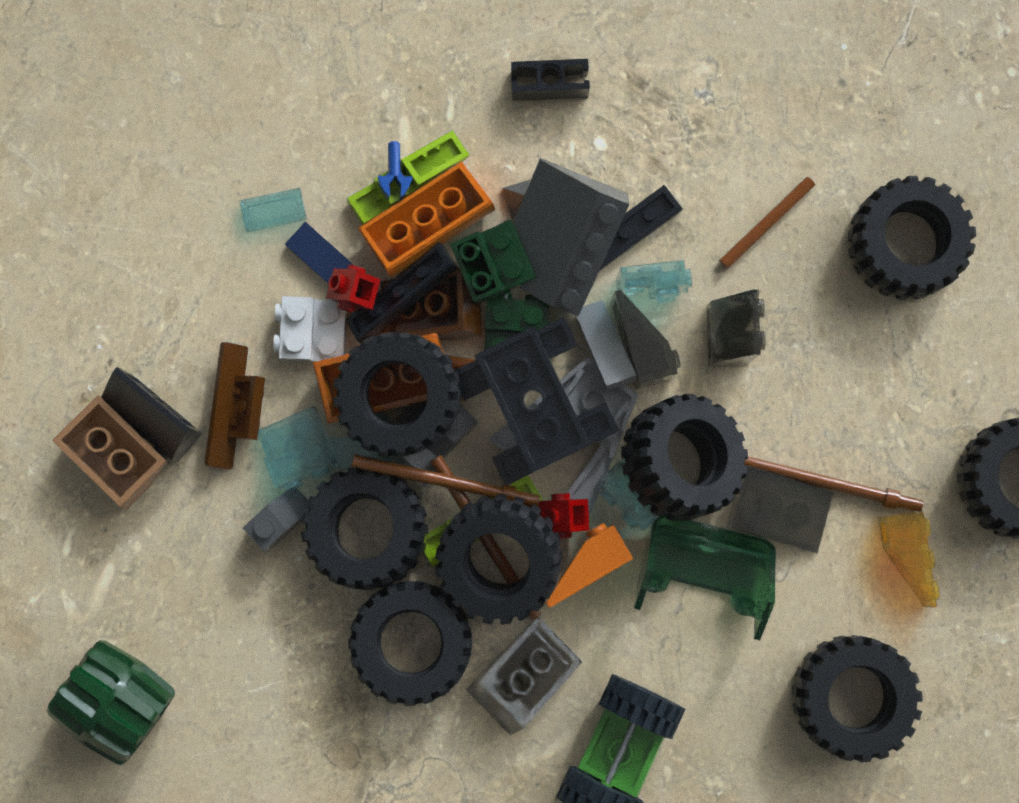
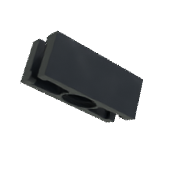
M588 59L511 62L512 101L588 98L590 90L589 80H584V83L564 82V76L582 74V77H587L589 72ZM546 75H553L558 79V82L554 85H547L542 81V78ZM517 77H535L536 84L518 86Z

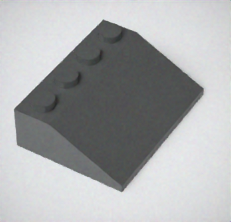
M540 158L513 220L537 278L519 286V288L550 306L579 316L629 207L628 193Z

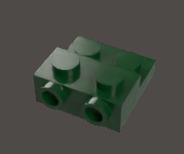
M508 293L487 301L484 350L533 326L535 330H538L548 325L549 305L531 294L525 295V300L512 299V294Z

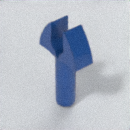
M397 141L388 143L387 175H378L377 178L378 186L387 200L390 198L389 186L393 180L400 187V200L408 192L412 181V176L405 177L401 173L400 143Z

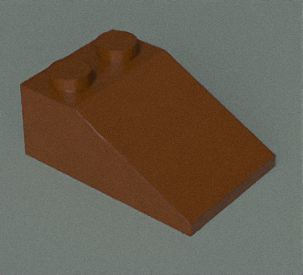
M457 268L384 328L382 333L402 332L419 336L437 333L440 340L482 336L481 303H474L460 268ZM393 279L380 281L381 289Z

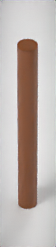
M806 177L719 260L721 265L726 269L731 267L815 186L814 181Z

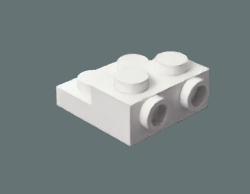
M282 296V304H276L275 321L281 322L280 335H274V353H279V359L285 362H317L345 355V319L347 311L336 308L337 302L332 300Z

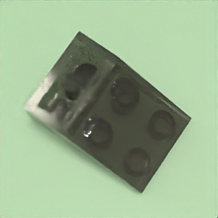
M759 289L715 299L707 304L708 367L746 366L761 355V350H765V331H760V318L764 317L765 306L764 299L759 298Z

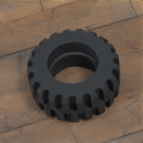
M917 175L907 176L902 181L900 178L889 181L885 186H880L860 205L859 210L851 220L853 227L848 231L847 241L852 242L848 252L851 259L856 258L858 264L854 266L857 274L859 275L863 272L868 277L864 282L870 288L877 285L880 287L879 293L888 297L891 294H895L896 299L906 300L910 297L916 300L938 292L959 278L958 275L966 270L970 263L967 258L974 254L976 246L974 243H970L971 239L976 237V227L969 225L973 215L970 209L964 211L961 206L965 202L959 194L956 197L951 195L949 192L952 188L947 184L943 183L941 186L935 185L936 180L930 177H925L922 181H919ZM899 212H908L920 216L930 225L936 238V251L931 261L921 266L910 265L898 259L891 252L885 238L886 223L891 216Z
M388 332L381 333L378 336H371L363 340V344L355 346L348 352L350 356L347 360H342L338 368L341 371L339 378L334 379L333 388L337 389L336 397L333 398V405L338 407L340 415L337 416L340 425L346 426L348 429L346 434L353 441H359L362 448L367 451H376L381 456L388 457L392 455L402 457L427 449L437 443L442 436L446 435L459 412L457 408L458 402L461 400V391H459L458 387L460 379L458 373L452 367L453 362L448 355L441 351L438 345L419 335ZM395 363L408 365L418 371L426 383L428 393L427 402L422 413L415 420L402 425L390 424L380 419L373 411L369 401V386L373 376L381 368Z
M694 394L675 395L643 410L642 414L632 420V428L627 429L623 437L627 445L621 447V458H625V464L622 465L623 475L628 474L630 483L627 485L630 491L637 492L639 495L637 500L643 507L651 506V513L659 517L665 515L667 520L672 521L681 519L683 521L693 520L728 506L734 501L735 495L740 493L744 485L741 479L746 478L748 466L744 465L745 460L748 459V450L743 447L742 442L745 441L743 433H739L735 427L738 423L732 416L728 417L725 414L726 409L720 404L711 405L712 400L704 396L697 398ZM672 431L686 436L697 449L701 470L695 485L683 480L671 465L668 455V442Z
M1018 417L992 424L991 427L984 428L978 432L977 438L970 440L966 445L965 449L968 453L960 457L958 464L963 467V473L957 474V483H963L964 491L959 492L961 501H968L970 507L966 510L970 516L978 517L980 519L979 525L986 530L992 529L996 535L1012 537L1013 539H1019V507L1012 504L1003 494L999 484V468L1003 458L1009 451L1019 449Z
M355 467L348 468V471L344 473L338 471L332 474V480L329 482L322 481L316 487L319 490L315 497L310 495L306 503L310 506L308 514L303 513L301 523L306 524V531L301 532L302 542H306L308 545V549L305 552L308 559L314 560L316 563L314 568L320 574L329 577V581L335 584L360 590L385 588L394 581H400L407 576L406 572L410 568L414 569L418 564L417 558L420 552L424 553L426 547L424 538L425 534H428V525L425 524L424 518L427 514L425 507L419 502L420 497L399 477ZM360 499H374L381 502L387 507L393 518V534L388 546L379 555L368 559L356 558L343 549L338 535L339 522L344 511L352 503Z
M497 494L495 499H490L488 496L478 498L476 503H468L458 514H455L440 538V544L436 549L435 559L439 561L435 567L436 575L438 578L443 579L440 587L444 595L451 593L453 598L450 603L456 609L460 606L467 609L465 615L471 619H474L475 615L483 617L482 623L492 624L494 619H500L501 625L511 624L514 617L522 621L530 616L532 610L535 612L540 610L544 606L545 600L550 598L554 591L561 570L562 550L559 549L561 540L558 532L553 533V523L550 518L545 517L543 519L539 515L541 509L534 504L531 508L523 505L525 499L515 497L514 501L507 500V495ZM492 533L503 534L513 538L524 548L529 558V568L526 575L521 580L509 584H499L487 580L479 574L471 561L470 549L474 541L480 536Z
M405 581L386 586L371 595L362 604L350 627L351 636L348 639V649L351 650L350 661L352 667H355L359 674L357 676L362 684L365 683L371 689L370 692L376 697L381 696L387 699L386 702L415 706L420 703L427 704L433 702L434 699L440 696L443 697L459 682L471 656L472 632L464 609L461 607L456 609L450 603L453 598L452 595H444L440 587L426 582ZM406 612H416L430 618L437 626L441 636V650L436 661L427 669L416 673L402 672L391 666L385 659L381 648V637L385 626L392 618Z
M857 635L833 637V640L830 642L824 641L818 644V649L814 653L809 652L803 658L806 662L802 668H797L795 676L798 677L797 684L792 685V695L795 696L796 702L792 705L794 713L800 719L798 721L800 727L816 745L847 761L857 760L863 763L871 762V759L875 757L879 760L889 757L888 751L892 749L899 751L905 746L902 742L905 736L910 738L913 736L916 729L911 726L914 719L920 720L922 711L917 709V702L923 701L922 691L916 688V684L920 682L917 673L909 669L911 663L906 657L899 655L897 649L868 637ZM853 667H861L873 672L878 677L883 689V703L878 715L870 723L860 728H850L840 724L831 714L828 701L829 691L834 680L840 673Z

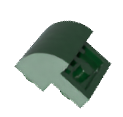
M507 220L483 232H475L450 244L474 303L498 298L510 293V290L537 279L512 220Z

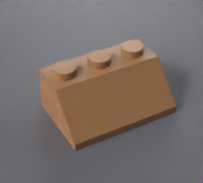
M99 395L52 440L119 507L126 510L150 488L167 463Z

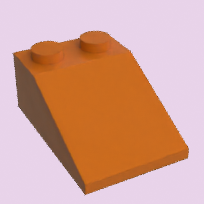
M601 523L586 532L588 539L582 541L558 578L550 598L545 600L549 608L634 559L614 525L606 527L604 523Z

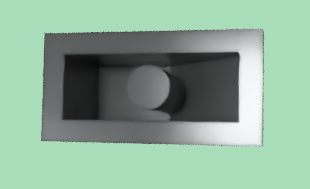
M292 486L265 506L243 529L263 551H271L301 523L303 513L308 514L310 508L306 504L308 499L296 486Z

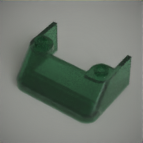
M656 515L650 527L638 576L634 609L641 610L646 591L652 593L664 592L668 589L670 580L729 594L730 604L738 614L754 618V639L760 641L775 604L776 549L772 543L760 537L693 520L683 521L681 519L672 521L667 520L665 515L660 517Z

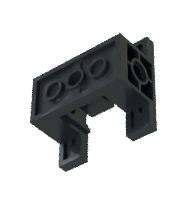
M564 317L538 330H535L533 326L476 354V360L454 370L458 373L460 379L458 387L464 401L489 389L492 390L518 445L492 457L506 485L620 431L606 402L578 416L574 411L550 359L578 346ZM530 391H537L542 395V403L536 409L527 408L524 402L526 394Z

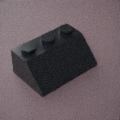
M119 367L114 369L101 398L131 425L140 436L150 441L154 445V449L166 461L170 458L173 461L179 462L203 433L133 374Z

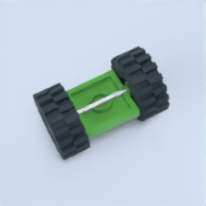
M612 674L598 703L605 708L583 758L578 768L576 766L569 767L556 795L564 803H644L643 800L638 798L664 739H673L686 710L680 705L644 687Z

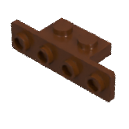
M221 342L205 466L232 469L236 439L257 440L265 378L245 376L248 355L247 346L230 342Z

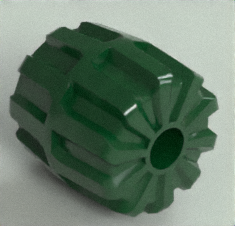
M99 640L85 653L79 665H75L70 671L69 678L59 686L46 711L54 721L81 744L115 764L122 765L134 754L165 712L175 696V690L139 659L106 640Z

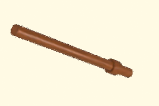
M353 454L351 467L495 498L497 494L507 495V500L514 501L515 497L525 499L523 505L531 507L533 504L538 507L540 500L539 495L518 491L515 486L506 484L500 487Z
M441 454L430 461L437 473L454 476ZM447 488L460 509L471 502L464 491ZM492 534L478 537L506 582L509 584L519 581L518 575ZM532 610L529 618L534 620L542 613L540 610L537 612Z
M749 456L744 464L750 470L881 502L882 506L892 509L901 507L921 512L924 504L923 500L901 495L898 490L890 488L881 490Z

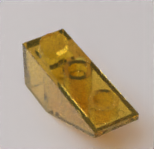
M924 512L879 516L882 548L923 607H937L936 600L940 597V591L937 581H933L932 568L935 567V556L933 550L929 549L927 537L931 535L929 519L925 518Z

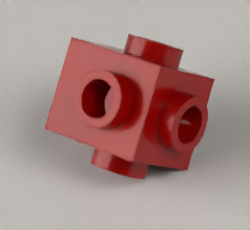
M348 265L347 269L334 268L328 282L326 299L337 302L336 308L348 312H355L356 308L373 310L381 279L366 274V269L355 265Z
M570 493L551 494V500L539 501V508L541 509L539 515L543 519L545 517L550 518L553 523L552 531L553 533L558 532L560 538H572V532L590 530L588 499H570Z

